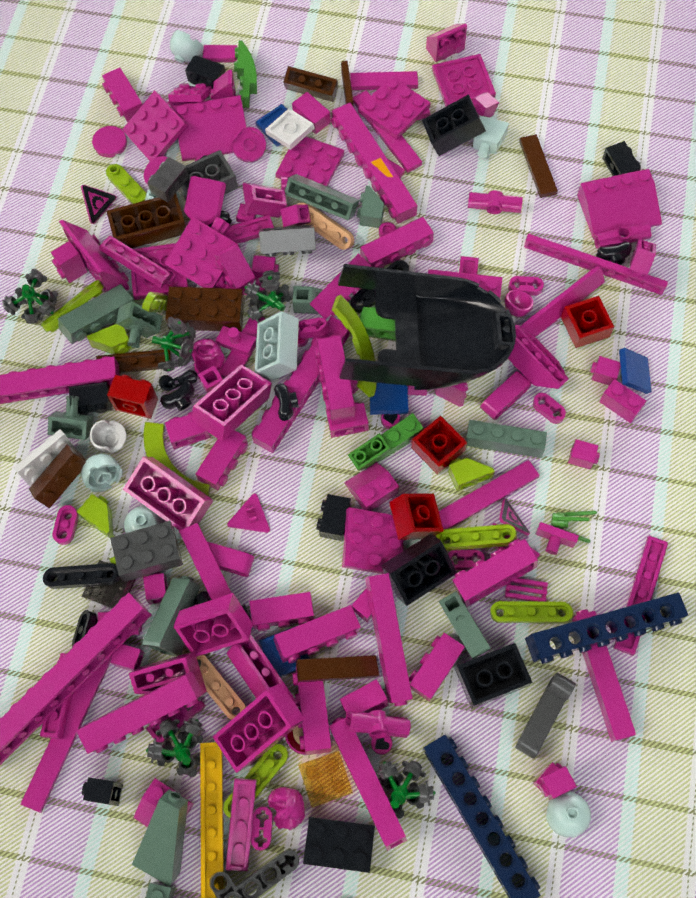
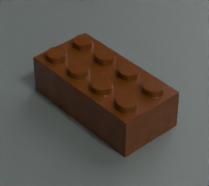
M176 193L169 202L157 197L106 211L113 237L130 248L181 236L186 228Z
M169 286L166 323H168L169 317H173L174 319H180L184 324L188 322L189 326L193 327L195 331H221L222 327L225 326L237 328L238 331L242 332L245 304L243 289Z

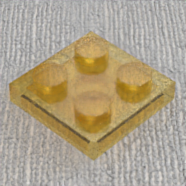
M339 751L298 765L312 808L353 794Z

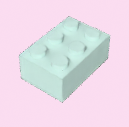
M281 311L257 323L255 373L273 381L297 369L298 318Z

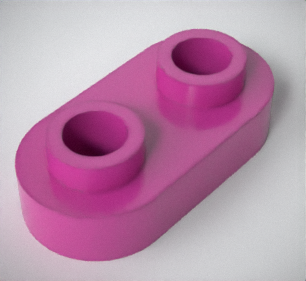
M71 505L61 507L56 516L52 536L60 545L69 544L75 535L79 514ZM72 514L70 519H66L67 515ZM67 533L65 538H61L62 534Z

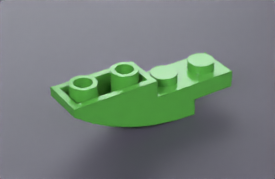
M239 40L238 47H235V58H238V60L234 61V72H237L240 86H243V90H239L243 108H249L250 94H257L256 68L247 46L242 40Z
M412 413L383 434L379 433L348 454L358 471L363 470L409 444V440L417 436L424 428Z

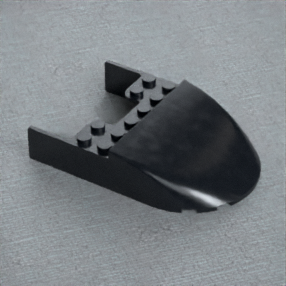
M351 264L343 265L338 285L374 290L375 307L378 316L384 319L395 320L396 350H381L378 353L377 361L346 358L339 374L340 379L414 386V390L438 389L462 384L486 375L500 367L510 356L516 340V329L511 313L501 304L502 300L492 291L487 292L479 287L478 283L452 276Z

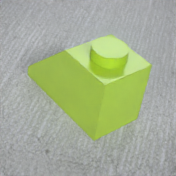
M117 324L86 336L92 348L110 354L126 353L132 349L131 346H128L129 338L124 327Z
M469 458L455 459L448 467V473L456 491L493 478L495 472L492 467Z
M91 494L77 513L108 538L114 537L112 510L108 506L109 502L101 495L96 497L94 494Z

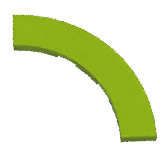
M341 295L337 296L332 311L341 320L345 328L352 333L354 338L352 341L357 355L360 356V360L376 361L371 341L363 323L350 304ZM358 381L357 387L370 398L375 395L377 383Z
M145 422L144 447L147 457L155 458L209 497L211 488L209 484L194 481L183 475L168 458L164 445V424Z

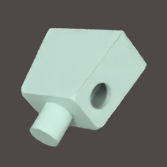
M480 116L486 131L474 137L473 148L478 150L477 155L479 157L486 158L488 153L496 154L507 135L509 123Z

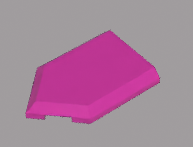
M191 176L184 212L190 220L194 217L208 226L214 222L216 217L220 218L226 184L216 180Z

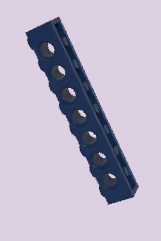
M678 592L532 633L525 638L533 663L541 661L542 664L554 661V657L559 655L561 659L572 656L573 651L576 650L584 653L592 650L591 646L598 645V648L611 644L610 641L616 639V642H621L629 639L628 635L631 634L638 637L647 634L646 630L652 629L653 632L662 630L666 624H670L671 627L683 623L681 619L689 615ZM624 620L627 621L629 627L625 625ZM606 625L610 628L611 633L607 631ZM587 630L592 633L593 638L589 637ZM568 636L574 639V644L570 642ZM550 641L555 644V649L550 646Z
M445 734L423 747V752L508 898L540 897L541 895L538 890L541 888L534 876L530 878L526 871L528 868L527 863L522 856L518 857L515 853L514 848L516 845L509 835L505 836L501 828L504 827L498 815L494 816L489 809L492 807L486 795L482 796L479 792L480 784L475 776H470L466 770L469 766L464 757H459L455 749H457V746L452 737L447 738ZM443 754H449L452 757L453 762L450 766H446L441 762ZM455 773L463 776L464 783L462 785L454 784L452 777ZM466 793H472L475 796V803L473 805L465 803L464 796ZM479 812L487 816V822L483 826L476 822V815ZM491 832L496 833L499 837V842L495 846L490 845L488 842V835ZM503 853H507L511 857V862L506 867L500 863V856ZM516 873H519L523 878V883L520 887H515L512 883V877Z

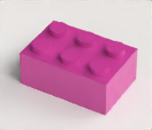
M234 593L180 610L174 624V629L189 651H195L197 657L249 640L253 623Z

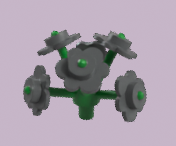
M169 317L167 323L171 331L163 335V338L153 336L152 343L161 345L160 348L164 349L166 362L158 363V369H163L166 372L173 371L175 367H182L190 362V355L193 353L194 338H196V331L193 327L189 326L188 322L184 324L180 319H174L173 317ZM187 336L188 338L182 343L183 337ZM168 350L179 357L177 361L169 360Z

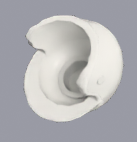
M100 420L91 428L90 440L93 447L100 452L112 453L124 445L126 431L123 425L117 421Z

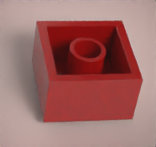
M600 296L565 306L561 315V319L575 348L609 338L614 329V325Z
M114 375L107 394L116 411L148 419L152 418L158 401L155 390L149 381L140 379V381L135 380L127 375Z
M440 415L412 439L411 448L438 475L453 460L466 451L468 442Z
M404 493L389 502L398 540L423 539L429 534L435 536L444 531L434 493Z

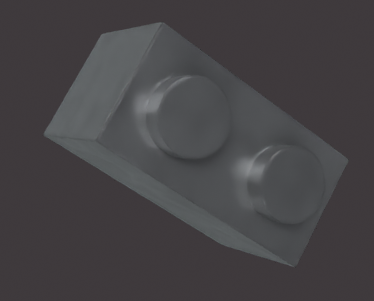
M168 157L165 162L160 164L156 173L150 176L147 182L150 192L169 202L188 179L187 167Z

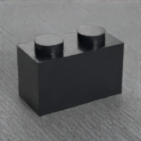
M194 56L185 70L188 82L194 85L203 83L206 86H211L212 89L214 81L226 72L224 65L199 56Z
M625 141L605 148L602 159L612 176L640 171V163L635 159L632 149L627 146Z
M107 382L69 387V396H74L73 398L75 396L79 397V414L105 413L108 410H112V403L107 396L110 389Z
M328 494L327 499L322 501L321 511H323L322 519L318 518L316 530H319L320 537L343 541L346 509L351 507V498Z
M88 777L87 782H84L82 787L83 800L119 806L123 784Z

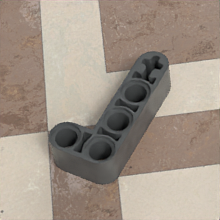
M558 672L553 675L515 746L516 749L535 759L565 701L572 694L576 686L575 682Z
M285 850L236 886L227 873L216 872L209 880L210 888L216 898H229L230 896L258 898L298 867L299 856L293 850ZM285 855L293 857L291 866L284 865L282 868H279L275 865L276 861L278 865L285 862ZM269 867L275 870V878L272 881H267L264 877V872ZM217 876H223L226 879V885L221 890L216 889L214 886V880ZM253 881L257 885V891L253 895H248L245 887L248 882Z

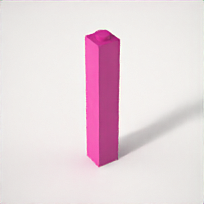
M389 573L369 576L365 578L388 703H394L395 706L406 705L407 700L413 698Z
M588 609L578 611L573 617L572 622L596 616V612H589ZM587 630L589 637L593 638L592 633ZM598 645L591 646L592 650L582 654L610 740L614 742L635 736L636 732L607 646L598 648Z
M337 718L329 726L330 731L388 851L406 842V835L356 732L347 731L344 724L345 718Z

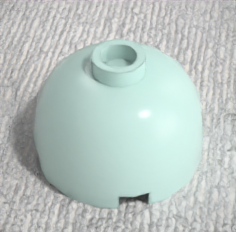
M176 30L170 40V50L175 55L174 59L183 64L184 62L190 63L194 56L200 57L204 46L197 39L193 41L190 38L191 35Z
M96 454L86 460L81 471V477L86 488H90L92 492H102L112 488L111 484L115 481L116 483L120 481L122 469L114 457L107 454Z
M145 505L137 506L125 518V533L160 524L164 520Z
M566 792L549 801L546 819L550 828L556 834L563 837H577L583 834L589 827L591 810L588 803L580 795Z

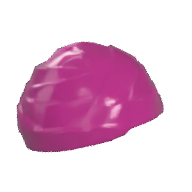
M511 290L506 294L505 306L511 315L522 317L533 309V299L526 292Z

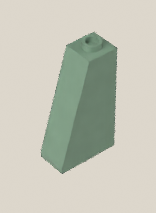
M182 576L181 579L172 578L143 639L142 645L165 655H182L185 643L174 629V624L180 610L195 606L200 585L193 582V578L188 576Z
M170 789L159 799L132 863L133 866L169 887L181 872L188 799Z

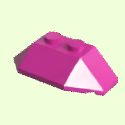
M516 324L515 345L508 359L534 386L559 389L569 380L560 362L533 334Z

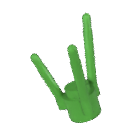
M597 511L552 513L551 526L564 530V528H568L569 521L590 520L588 517L571 516L595 515ZM580 535L578 537V540L584 541L587 543L591 542L590 539L584 538Z

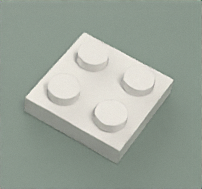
M289 108L269 125L265 131L268 136L291 150L315 128L312 122Z

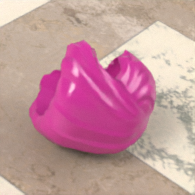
M209 338L201 339L194 343L192 358L195 362L194 369L197 374L214 365L217 370L223 367L225 357L217 343Z
M280 787L274 789L268 796L269 807L276 810V816L273 818V821L278 829L285 828L290 831L303 822L305 808L303 797L299 791L293 788Z

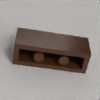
M290 66L287 68L283 81L287 90L301 94L308 92L313 97L331 102L335 101L339 87L337 79Z
M67 444L29 488L34 499L51 508L82 471L83 465L86 463L83 455Z

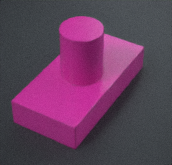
M223 326L215 342L219 346L250 356L256 345L257 338L242 333L237 328Z
M542 522L539 523L535 533L537 536L549 539L545 551L552 555H557L560 544L574 548L579 535Z

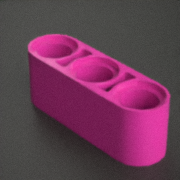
M516 371L484 400L480 408L493 420H496L527 392L532 383L519 371Z
M207 542L220 570L243 577L249 576L255 558L253 555Z

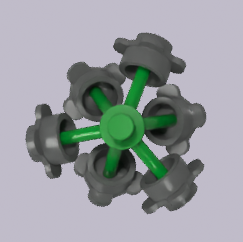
M32 269L31 273L25 276L29 285H23L22 289L20 287L16 288L17 299L13 296H5V300H2L3 308L12 315L16 314L15 312L20 309L22 304H28L29 308L24 310V314L21 315V318L25 319L28 324H35L42 320L45 315L49 317L56 309L54 307L57 300L56 297L58 296L57 291L51 292L49 289H46L40 294L34 290V287L38 288L43 282H46L47 277L37 269ZM34 301L41 305L39 309L33 308Z
M272 270L263 273L262 278H259V282H263L261 284L262 288L265 289L263 291H260V286L255 284L256 280H254L253 284L248 283L245 286L244 293L247 294L245 299L251 298L247 313L252 321L256 320L259 323V319L263 317L261 311L270 306L283 311L286 308L283 302L291 301L292 296L288 291L289 286L283 284L279 287V272L274 273Z
M171 719L164 720L160 723V729L156 731V735L162 734L164 739L171 737L175 746L173 747L172 743L168 740L162 744V742H156V738H154L153 744H149L146 749L147 757H151V763L157 760L158 766H164L165 763H169L176 758L179 761L178 775L182 776L185 774L189 775V777H195L197 775V767L200 765V758H194L190 755L189 749L196 747L197 743H202L203 736L200 734L202 731L205 732L201 728L202 723L198 719H190V722L184 720L186 725L183 730L185 731L178 733V739L181 741L179 743L175 736L179 731L177 726L180 722L179 719L173 721Z
M413 760L410 763L407 761L402 762V765L405 767L403 774L406 776L403 785H401L404 777L397 771L396 766L398 763L392 765L391 761H384L379 766L380 771L376 772V774L381 776L378 779L381 786L384 785L386 790L393 791L391 798L388 800L397 818L401 819L404 816L402 804L406 800L409 804L416 805L418 809L423 808L424 803H428V806H430V800H434L436 792L433 790V786H428V781H425L426 784L419 786L416 782H412L410 788L407 789L410 780L418 781L420 776H426V773L421 770V764Z

